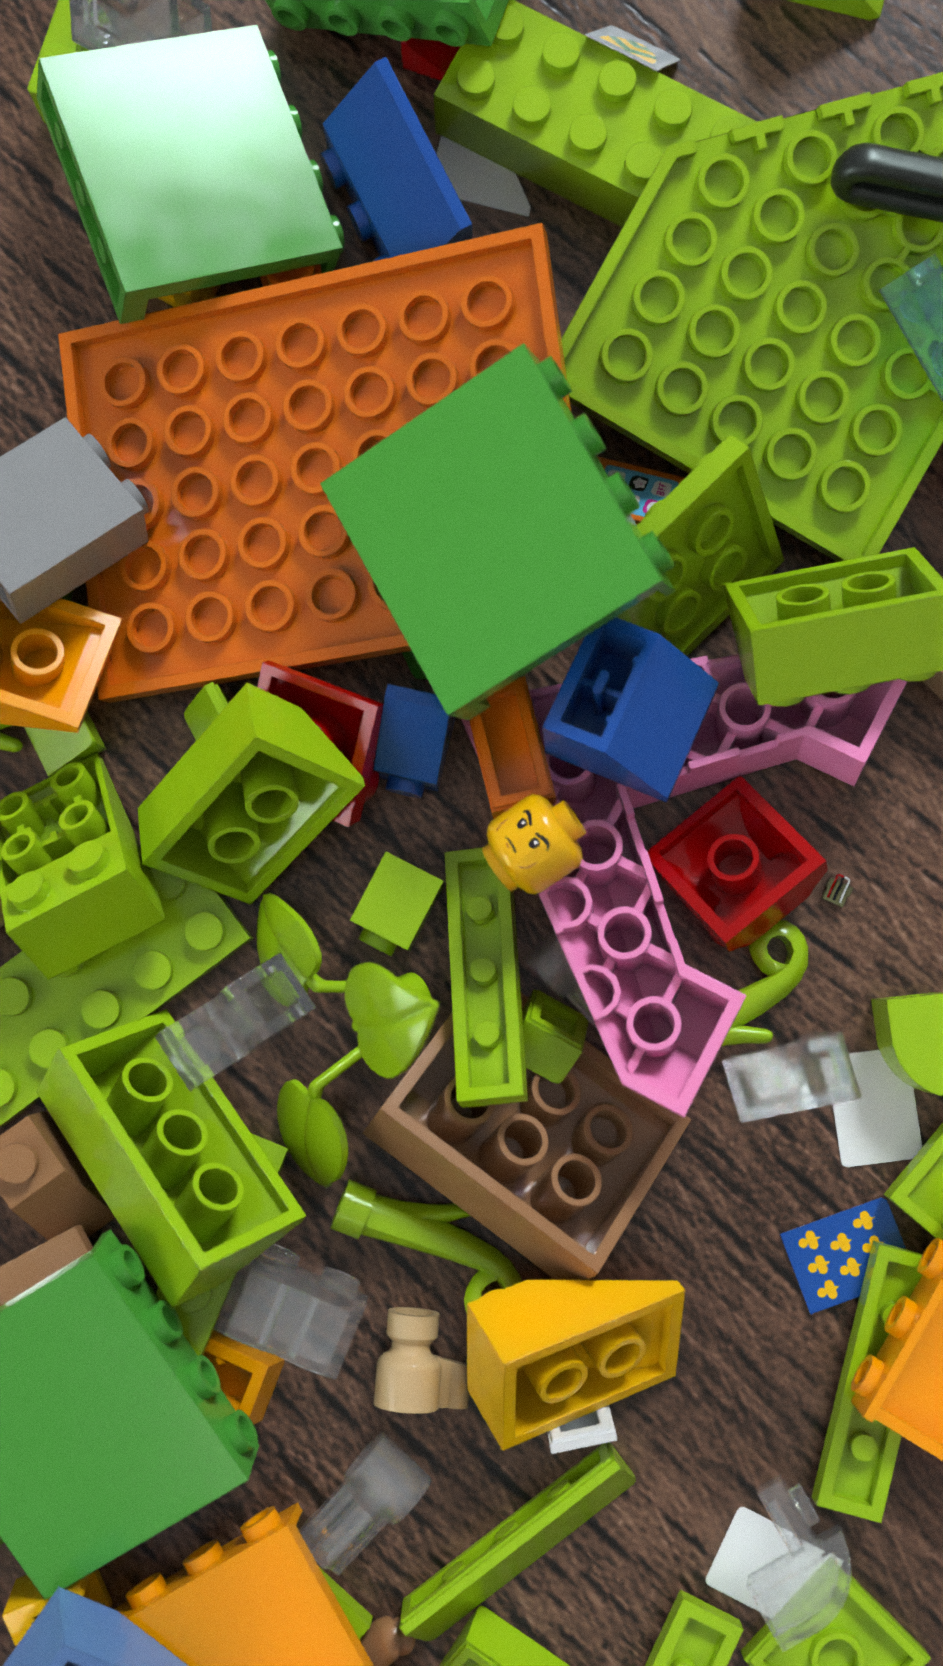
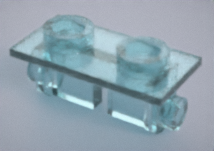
M936 254L881 288L879 292L943 402V266Z

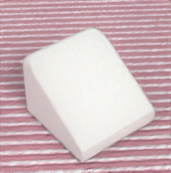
M609 1405L547 1432L551 1454L617 1441Z

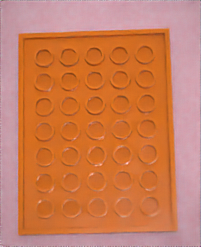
M542 223L145 314V319L124 324H120L119 320L58 334L68 421L82 437L87 434L95 437L109 458L111 464L109 469L120 482L129 479L141 492L149 508V512L144 515L149 541L86 581L88 607L122 618V625L97 685L98 699L113 703L200 688L211 682L223 684L257 678L260 676L262 662L268 660L297 671L412 651L320 483L523 343L540 361L551 356L567 379L548 237ZM568 394L563 399L566 405L568 406L569 410L571 411L570 398Z

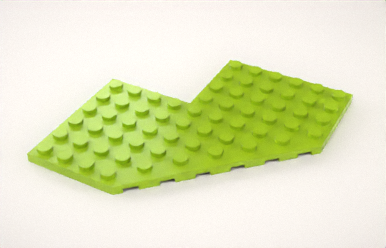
M943 72L907 81L901 87L875 94L866 92L821 104L815 110L783 118L780 115L732 128L729 133L696 142L694 139L669 145L561 337L567 381L572 389V392L569 394L571 404L689 474L703 456L710 454L729 435H732L750 447L773 524L837 562L880 553L943 442V222L845 202L833 192L830 184L831 173L836 160L851 146L859 143H874L943 158Z

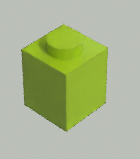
M386 851L350 921L363 927L358 940L391 957L397 945L407 951H411L445 886L444 881Z

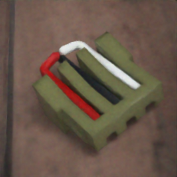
M837 874L835 879L828 878L821 899L843 908L847 897L850 896L854 889L849 886L850 879L841 874ZM838 876L842 877L841 881H837ZM844 878L848 880L847 884L843 883Z

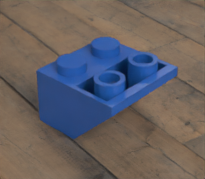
M615 617L584 637L542 726L545 753L667 803L716 694L719 682L660 634Z

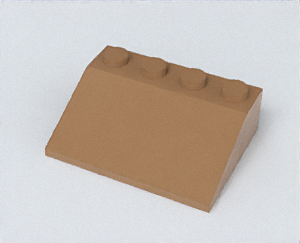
M521 992V1004L523 1011L528 1000V997ZM451 1013L362 1134L553 1279H591L601 1270L691 1119L686 1115L682 1118L622 1086L611 1059L586 1040L583 1052L561 1083H553L526 1068L528 1101L462 1108L457 1102L453 1014Z

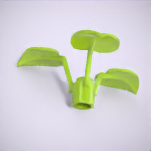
M268 893L263 895V900L259 906L256 930L259 961L268 982L280 996L291 1002L305 999L309 988L316 993H345L346 1007L353 1020L352 1028L357 1032L358 1046L315 1078L309 1084L308 1089L300 1081L293 1079L284 1083L278 1096L277 1120L280 1133L286 1147L289 1149V1153L298 1166L312 1180L326 1189L332 1186L333 1182L340 1179L345 1171L348 1159V1142L338 1114L326 1100L321 1099L324 1088L361 1058L364 1059L371 1070L381 1077L393 1078L403 1074L420 1053L434 1022L439 1002L431 998L426 983L419 975L409 972L396 977L382 966L371 962L354 966L346 981L322 979L316 974L321 967L322 953L310 927L286 902L275 894Z

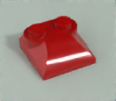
M270 660L262 662L257 687L302 708L363 776L364 788L332 820L347 827L352 826L360 821L364 803L375 794L378 787L379 773L374 771V758L383 703Z
M741 775L648 850L655 872L704 925L708 936L715 943L723 946L728 952L746 947L758 940L804 902L828 871L827 861Z

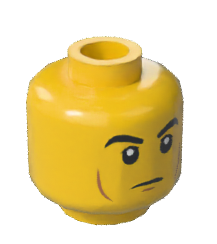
M532 794L522 799L488 824L487 839L489 843L482 847V852L495 875L509 891L513 892L520 888L528 894H538L581 865L583 856L577 840L586 834V830L565 800L553 806L545 797Z

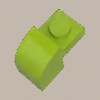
M943 992L871 999L877 1044L887 1066L907 1085L923 1092L943 1096Z

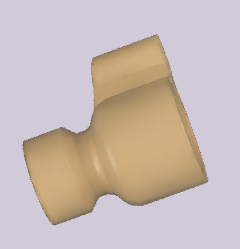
M393 1307L388 1309L386 1334L392 1340L390 1349L380 1355L377 1361L374 1406L391 1412L409 1414L431 1413L439 1408H468L467 1364L434 1355L430 1350L431 1343L438 1338L439 1312L414 1307Z

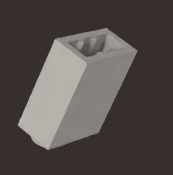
M66 417L0 457V599L20 624L149 541L144 517L149 512V508L141 492L129 479L120 482L109 469L111 467L109 458L100 443L91 434L82 437Z

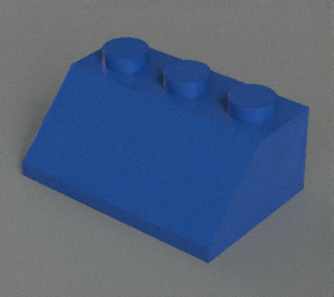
M387 57L374 62L322 123L327 150L320 152V158L333 187L337 189L344 185L353 202L346 207L358 237L362 242L371 238L380 255L374 261L473 239L472 222Z

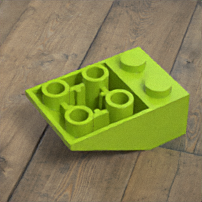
M98 752L79 762L69 763L61 767L49 778L22 792L11 793L0 801V897L6 933L48 980L165 920L154 876L150 867L142 864L141 846L104 761Z

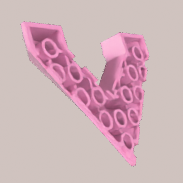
M739 654L708 660V656L692 658L691 660L719 682V686L670 797L796 759L854 787L908 681L896 679L871 684L865 691L855 694H839L833 691L807 696L800 703L791 706L777 707L769 704L758 706L745 681ZM562 684L529 690L543 747L542 726ZM461 719L477 755L469 720ZM545 753L557 803L552 805L555 806L565 800L583 824L586 834L577 840L583 856L581 865L543 892L538 893V896L622 1086L684 1118L733 1025L746 995L686 965L634 812V808L661 800Z

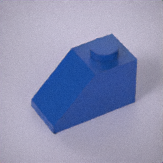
M387 684L374 771L379 773V778L387 780L385 787L387 791L415 798H422L424 789L439 791L455 717L446 714L436 694Z

